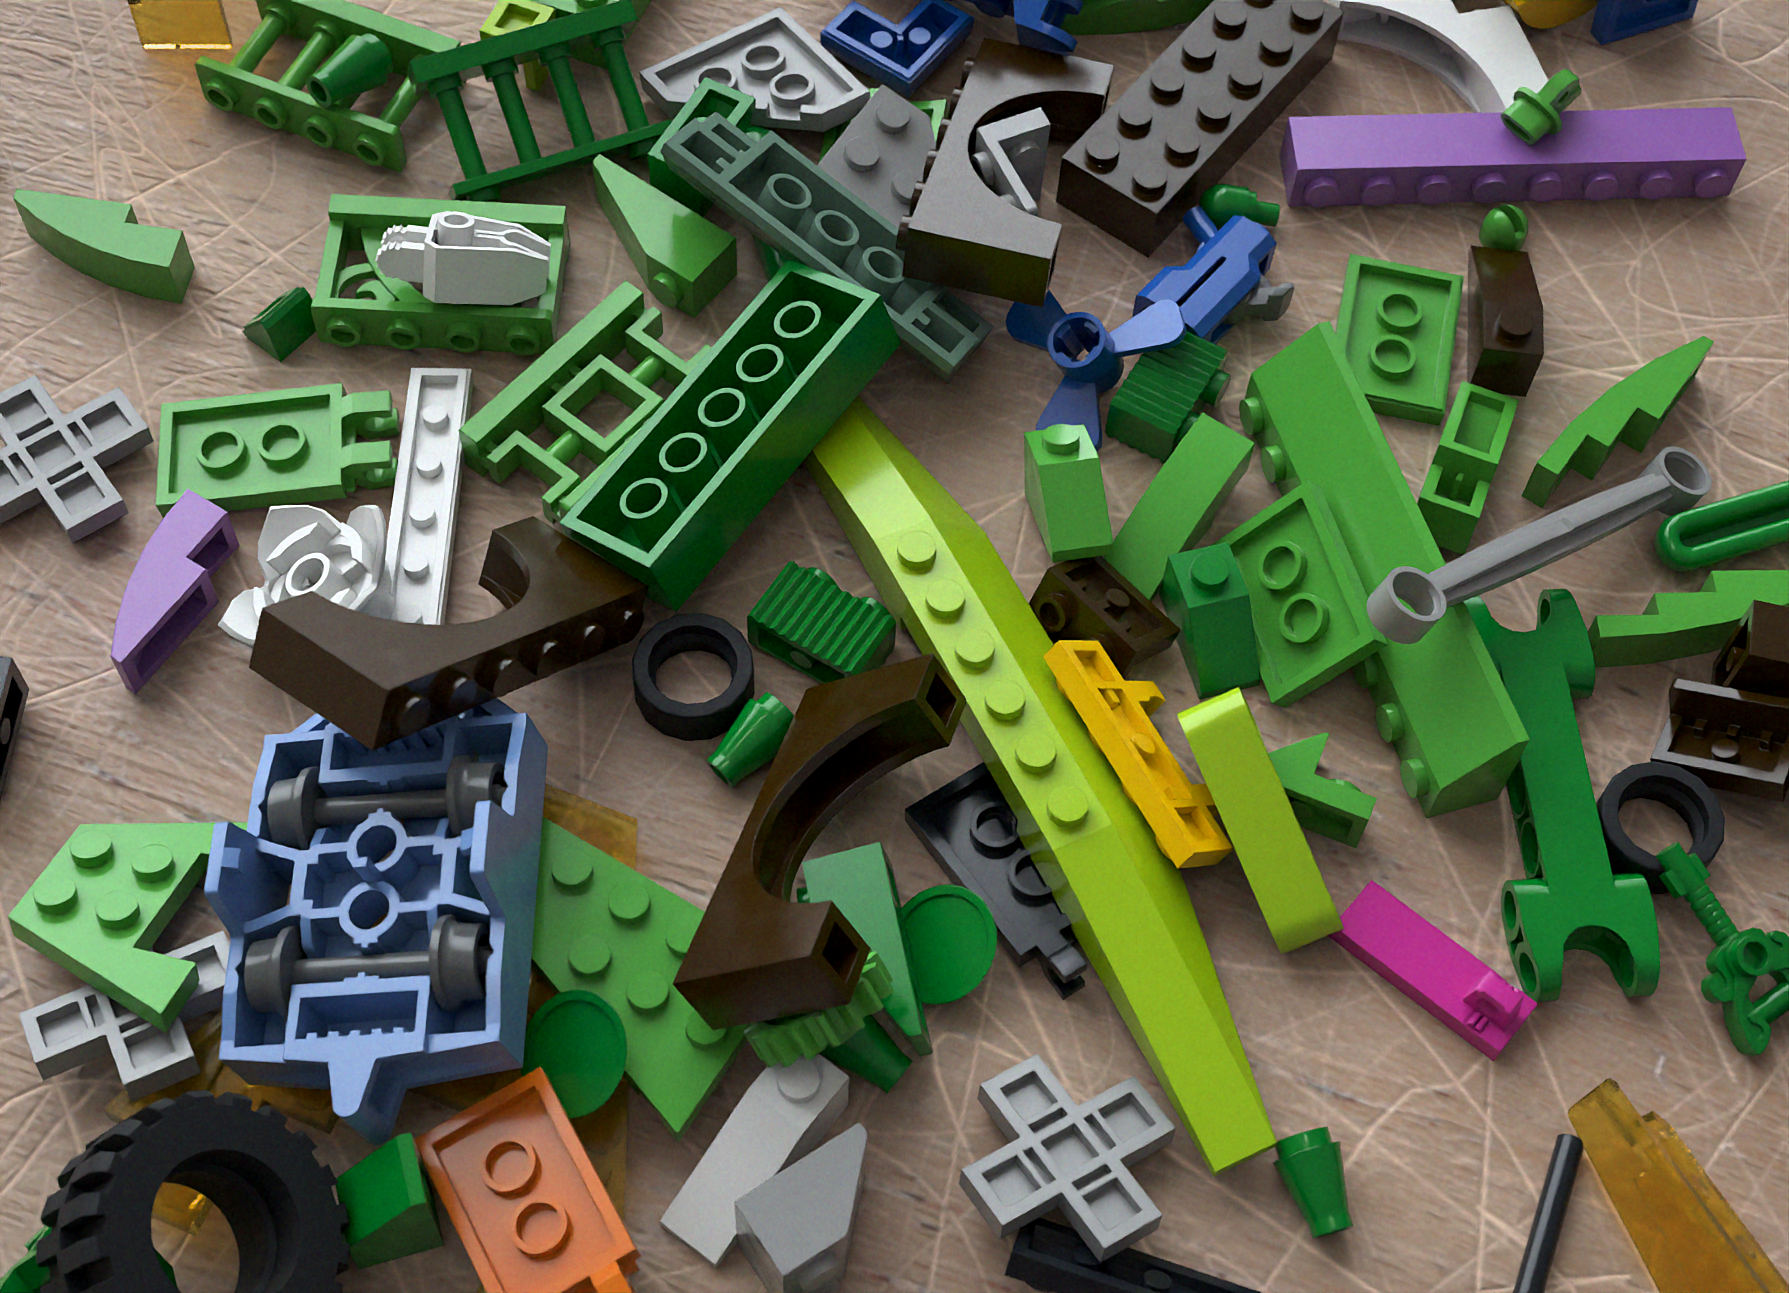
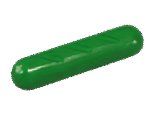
M1789 480L1668 517L1656 530L1654 539L1656 555L1671 570L1690 572L1789 542Z

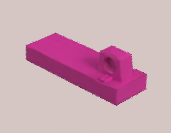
M1372 879L1340 916L1345 929L1328 936L1493 1062L1538 1004L1521 990L1506 982L1498 973Z

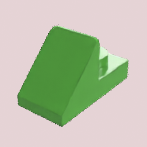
M1321 733L1269 752L1268 754L1300 827L1356 848L1369 821L1377 798L1362 793L1357 786L1342 779L1328 780L1314 774L1329 733Z

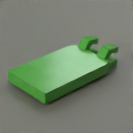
M336 383L161 404L156 507L164 518L187 489L225 511L347 498V492L356 491V484L369 490L395 486L398 460L397 458H392V445L390 441L357 443V434L368 439L399 435V412L397 408H392L390 390L356 392L347 395L343 384Z

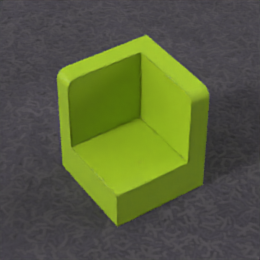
M499 0L480 28V38L484 40L556 19L555 8L531 0ZM539 60L524 63L526 87L539 91L549 75L547 66L541 67Z

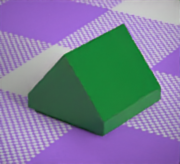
M296 287L281 294L243 326V334L268 354L282 362L316 332L310 310L312 304L310 294L304 287Z

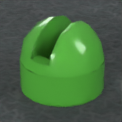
M1504 204L1492 209L1485 216L1479 231L1481 244L1484 247L1519 251L1523 247L1528 234V219L1521 209L1513 205Z

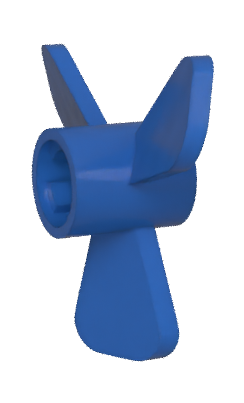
M1048 290L1043 308L1014 301L1006 316V328L1012 338L1020 343L1049 352L1051 358L1065 375L1036 424V430H1044L1055 424L1071 426L1084 424L1096 452L1102 446L1099 394L1110 390L1120 380L1124 370L1123 357L1174 347L1186 335V326L1181 310L1175 301L1169 299L1157 301L1110 333L1107 332L1101 321L1090 313L1073 312L1066 314L1050 290ZM1086 349L1088 355L1085 356L1086 359L1082 361L1077 360V356Z

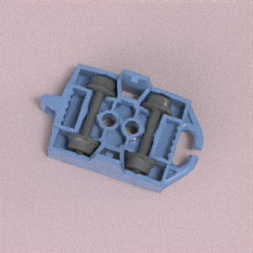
M496 698L376 750H371L317 713L291 733L265 735L263 751L252 788L247 830L245 831L230 821L215 823L204 888L206 899L224 924L231 939L223 990L219 1059L249 1085L331 1090L335 1113L372 1145H381L391 1137L406 1089L523 1067L548 754L547 743L527 713H517ZM474 749L479 754V762H476L473 758ZM399 820H404V825ZM394 850V852L390 855L389 858H387L383 862H379L383 857L386 856L388 852ZM289 884H290V885H291L290 901H289V905L286 906V905H287V898H288ZM388 914L381 924L371 928L373 923L382 915Z

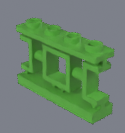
M625 280L458 430L465 464L482 477L490 472L491 478L499 484L522 465L552 487L541 497L544 517L553 524L556 521L560 522L664 403L663 398L649 388L660 378H663L677 388L712 347L706 344L686 362L656 340L663 335L662 312L654 306L649 310L645 308L643 292ZM625 348L630 356L640 362L629 374L611 362ZM603 389L634 410L606 438L574 416ZM544 422L545 428L559 437L546 450L528 438ZM579 453L599 466L582 483L580 476L566 466Z

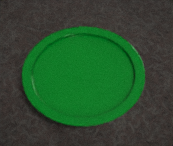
M945 884L921 891L902 907L922 1003H950L970 993L988 973L997 946L995 920L985 901L975 892L965 887Z
M581 989L568 990L547 1000L535 1012L526 1027L523 1067L520 1068L521 1077L541 1066L570 1119L588 1115L601 1107L614 1093L622 1078L627 1059V1037L618 1012L609 1001L597 993Z

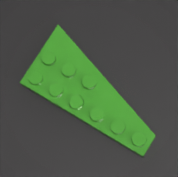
M542 817L531 965L555 995L568 990H588L604 997L616 1009L623 1022L627 1037V1059L623 1077L638 1095L642 1094L661 1117L666 1129L679 1143L748 1041L743 1032L748 1028L747 1024L712 1030L672 984L705 911L552 821Z

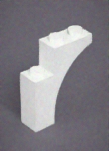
M1329 0V4L1344 12L1337 40L1371 45L1413 61L1451 87L1466 102L1473 113L1504 112L1514 103L1513 96L1518 88L1526 87L1538 93L1549 81L1510 5L1490 9H1477L1468 13L1458 14L1452 0Z

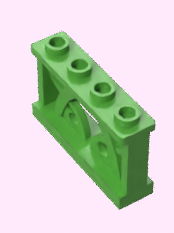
M331 194L328 209L330 218L316 293L312 299L310 309L317 335L321 342L334 343L339 346H354L356 344L393 346L405 350L417 347L452 349L463 353L473 351L512 352L522 356L544 354L556 343L565 266L570 250L566 206ZM444 211L462 212L472 216L520 224L551 244L549 279H547L546 293L536 296L538 303L535 308H521L520 302L513 304L517 307L434 303L424 297L422 293L407 281H402L398 277H395L393 280L392 277L386 278L385 274H380L381 270L376 268L378 263L375 260L378 249L382 247L383 234L387 232L388 227L392 228L393 225L429 227L432 215ZM349 250L365 251L368 263L345 268ZM364 279H376L360 286L355 294L356 299L340 298L342 292L351 284ZM371 297V298H374L375 300H366V299H362V298Z

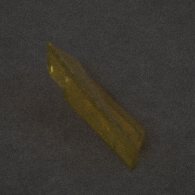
M1607 1078L1569 1108L1568 1118L1578 1137L1582 1140V1145L1660 1293H1789L1787 1281L1666 1120L1654 1111L1640 1116L1619 1087V1084L1612 1078Z

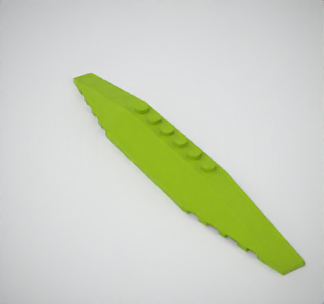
M857 396L803 460L891 615L896 620L899 629L908 628L923 656L931 653L935 655L965 696L967 702L960 721L1018 820L1017 832L1022 844L1030 852L1031 859L1045 884L1050 886L1052 896L1061 912L1066 913L1069 918L1073 933L1213 1177L1275 1148L1277 1141L1180 869H1177L1173 861L1161 852L1156 843V834L1140 809L1125 794L1121 779L1105 754L1090 739L1088 727L1072 702L1066 699L1058 689L1056 677L1043 658L1054 645L985 531Z

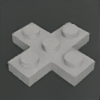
M35 375L0 393V439L5 447L0 449V524L44 501L70 541L75 543L129 513L122 497L102 469L154 442L149 427L120 387L109 391L66 415L62 414Z
M224 931L164 954L195 962L200 977L199 985L166 1033L90 984L19 1013L35 1065L43 1081L111 1052L131 1102L201 1073L182 1023L223 1006V990L230 948Z
M1038 1054L980 1084L978 1101L1010 1143L961 1169L959 1185L999 1240L1056 1207L1060 1208L1100 1263L1158 1230L1163 1215L1130 1174L1127 1167L1172 1143L1176 1127L1135 1076L1124 1080L1079 1106Z

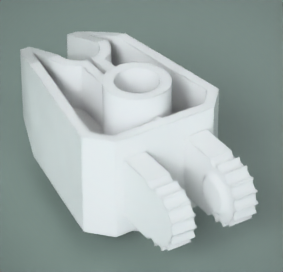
M444 211L432 215L429 227L414 225L403 227L402 224L400 226L393 225L392 228L388 227L387 232L383 234L382 247L378 249L375 260L378 263L376 268H379L381 270L380 274H385L386 278L392 277L394 280L395 277H398L402 281L423 283V296L434 303L513 305L546 293L547 279H549L551 244L520 224L472 216L462 212Z

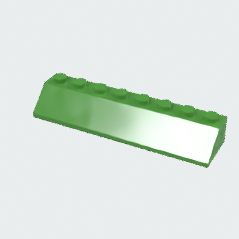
M1330 321L1318 323L1251 373L1245 399L1241 400L1239 404V414L1245 432L1248 435L1254 434L1261 449V465L1266 479L1270 483H1276L1282 497L1307 480L1321 486L1369 598L1386 576L1397 567H1414L1429 574L1446 565ZM1397 597L1404 607L1416 613L1408 603ZM1463 601L1446 608L1444 615L1417 643L1401 644L1385 637L1388 643L1387 646L1352 667L1358 684L1362 688H1368L1376 705V722L1382 738L1388 743L1392 742L1401 761L1400 774L1404 788L1411 798L1418 799L1426 818L1497 800L1530 741Z

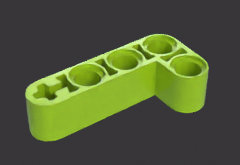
M1237 687L1177 713L1187 741L1280 953L1283 955L1345 929L1242 690Z

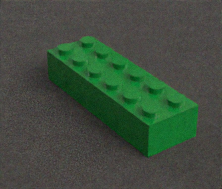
M788 259L559 522L567 536L648 585L647 598L677 612L901 344L881 294Z

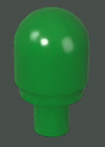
M1216 184L1209 187L1202 194L1198 205L1205 211L1218 230L1234 215L1244 216L1252 222L1261 225L1276 227L1280 213L1279 204L1257 201V193L1249 191L1248 187L1229 184Z

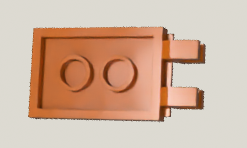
M541 1066L414 1139L428 1173L486 1293H636L627 1277L640 1270L635 1260L642 1256L553 1085Z

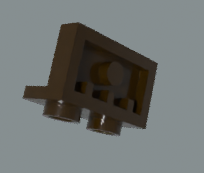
M1102 556L1066 560L1048 568L1028 603L1048 637L1054 643L1058 640L1099 641L1124 681L1134 665L1170 648L1181 631L1178 626Z

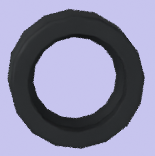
M704 613L677 614L658 622L640 639L632 658L635 701L643 717L663 735L680 740H709L728 732L748 700L753 699L755 694L752 650L742 632L719 617ZM686 651H704L718 655L728 663L731 668L732 680L729 687L720 696L703 703L686 704L669 699L659 691L656 685V672L672 656Z
M1655 761L1630 765L1612 777L1596 803L1612 874L1639 873L1647 881L1650 893H1669V890L1659 877L1665 870L1655 855L1636 846L1624 833L1618 818V812L1623 803L1632 799L1644 798L1659 801L1675 810L1687 823L1693 838V844L1686 854L1696 853L1706 868L1712 862L1724 841L1725 817L1715 794L1699 777L1683 768Z

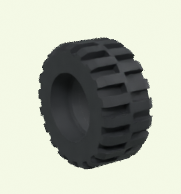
M207 1090L185 1092L174 1100L168 1098L161 1099L146 1106L86 1144L85 1151L71 1159L57 1177L58 1186L61 1189L47 1197L40 1218L42 1225L52 1228L51 1233L36 1241V1265L39 1268L49 1267L51 1281L40 1287L41 1293H181L163 1271L157 1259L151 1235L152 1210L157 1193L162 1183H174L189 1187L204 1195L219 1208L234 1233L239 1253V1275L234 1293H342L343 1284L335 1281V1277L348 1271L350 1244L341 1243V1230L349 1227L345 1203H336L331 1188L338 1184V1181L330 1165L327 1164L321 1167L313 1156L312 1152L317 1148L315 1143L302 1129L294 1134L284 1127L288 1118L269 1105L253 1111L251 1110L253 1101L247 1096L226 1092L215 1098Z

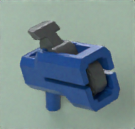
M1197 206L1187 211L1183 217V222L1200 244L1196 254L1184 266H1165L1136 295L1132 318L1157 301L1164 299L1173 300L1181 310L1186 331L1216 345L1235 324L1243 320L1244 316L1263 315V321L1279 320L1290 306L1294 285L1293 283H1282L1279 287H1272L1271 283L1264 277L1270 270L1276 247L1275 240L1264 226L1252 222L1244 216L1234 215L1218 230L1200 206Z

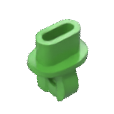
M1564 69L1555 74L1538 93L1526 87L1518 88L1513 96L1514 103L1500 115L1503 124L1529 145H1533L1546 133L1551 135L1559 133L1562 130V121L1559 114L1581 94L1580 79L1568 69Z

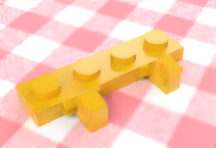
M1058 640L1043 656L1056 677L1057 687L1064 697L1072 702L1088 727V734L1093 744L1105 754L1121 779L1125 794L1140 809L1156 834V843L1161 852L1173 861L1177 869L1218 864L1234 848L1214 819L1219 812L1207 784H1191L1149 719L1166 702L1155 682L1124 681L1099 641Z

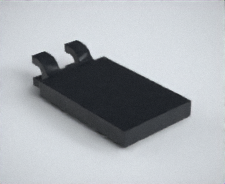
M985 762L905 808L906 823L954 885L962 886L975 892L988 905L995 920L997 940L1019 968L1032 959L1037 958L1045 977L1062 1000L1085 987V981L1080 974L1087 970V962L1072 946L1079 941L1071 929V922L1066 913L1061 912L1052 896L1050 886L1045 884L1031 859L1030 852L1022 844L1017 832L1018 820Z

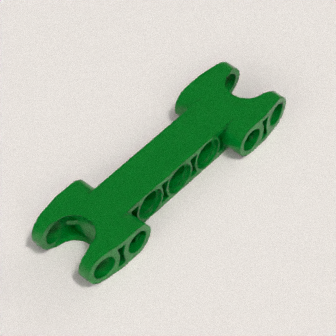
M1543 589L1538 599L1536 630L1519 632L1501 626L1491 616L1480 596L1468 599L1464 603L1530 738L1506 783L1526 879L1507 880L1503 885L1501 893V914L1508 951L1524 993L1537 1003L1557 1001L1562 987L1564 951L1579 949L1599 956L1610 967L1614 979L1626 996L1629 998L1649 997L1654 994L1657 988L1660 973L1658 926L1647 881L1639 873L1612 874L1572 700L1589 699L1595 686L1594 656L1588 631L1572 593L1567 589Z

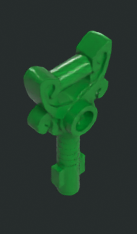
M1676 842L1660 851L1655 857L1665 870L1659 877L1673 898L1684 897V900L1689 904V907L1716 945L1707 956L1706 967L1711 974H1708L1702 980L1701 992L1705 1000L1713 1004L1722 1003L1724 1020L1738 1052L1750 1056L1762 1054L1770 1039L1771 1028L1769 1025L1789 1011V937L1784 932L1775 930L1764 933L1758 928H1749L1739 932L1709 886L1705 883V879L1711 875L1697 854L1687 855L1679 842ZM1765 974L1772 976L1777 985L1754 1002H1751L1748 994L1757 977Z

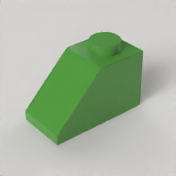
M1055 424L1044 430L1024 432L1025 495L1051 561L1059 562L1113 554L1114 543L1099 456L1085 425Z

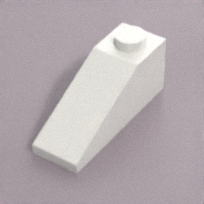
M817 1054L811 1060H807L804 1055H801L789 1067H784L781 1062L772 1067L767 1066L748 1088L661 1218L660 1226L716 1269L737 1243L734 1201L811 1152L848 1106L849 1076L820 1054Z

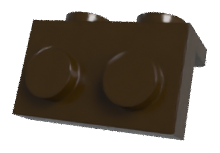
M1674 679L1669 688L1670 714L1650 757V761L1679 766L1699 777L1710 788L1784 802L1789 789V699L1683 679Z

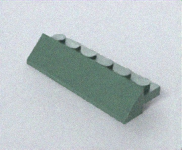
M715 111L702 123L694 118L664 142L660 152L670 170L785 259L793 260L881 294L901 342L899 347L945 383H950L958 369L984 342L994 326L951 294L948 291L950 287L903 277L905 252L896 250L898 228L772 130L756 143Z

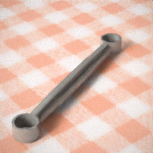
M1666 447L1639 474L1638 479L1603 491L1542 517L1472 550L1429 574L1409 566L1393 569L1367 600L1368 616L1376 629L1390 640L1401 644L1417 643L1438 622L1448 607L1494 590L1554 563L1619 531L1655 510L1668 516L1690 510L1710 490L1712 484L1711 476L1705 465L1689 451L1679 447ZM1397 597L1408 603L1416 613L1404 607Z

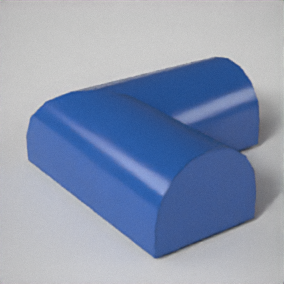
M853 0L820 32V44L831 55L904 97L909 98L970 36L974 27V17L944 0H922L897 25Z

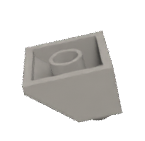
M860 1122L734 1201L737 1244L768 1293H837L840 1290L841 1286L838 1281L845 1277L865 1180L868 1133Z

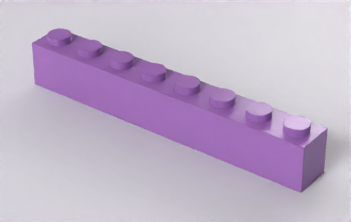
M1732 107L1562 111L1559 114L1562 121V130L1555 135L1544 134L1533 145L1525 143L1503 124L1500 117L1503 112L1289 117L1279 154L1288 207H1326L1333 205L1380 206L1384 204L1417 203L1434 205L1439 203H1493L1501 201L1547 202L1551 200L1585 199L1600 201L1605 199H1659L1669 197L1712 198L1716 196H1729L1747 160Z

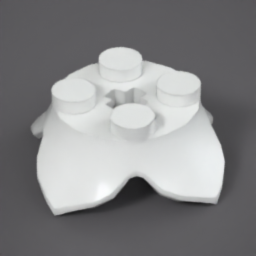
M309 505L270 506L258 541L257 560L265 578L264 586L243 591L234 598L218 626L231 637L253 647L262 607L310 591H314L322 597L354 611L388 619L395 609L396 600L389 592L392 581L389 566L385 560L387 534L386 521L382 510L376 505L359 506L350 512L345 524L338 522L325 510Z

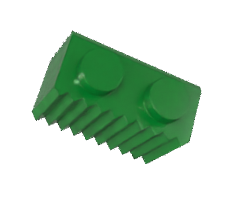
M1186 331L1184 339L1178 345L1141 354L1138 362L1135 363L1132 371L1129 372L1127 379H1124L1122 386L1111 400L1105 433L1109 438L1116 437L1120 443L1126 442L1130 448L1137 447L1140 453H1148L1151 458H1158L1162 464L1165 463L1200 417L1199 414L1206 403L1216 407L1221 401L1231 379V375L1224 372L1229 351Z
M794 561L787 563L747 616L748 643L821 684L878 669L881 665L885 664L887 657L892 654L895 647L896 620L881 603L869 597H852L848 591H842L833 578L824 571L814 567L808 569L799 567Z

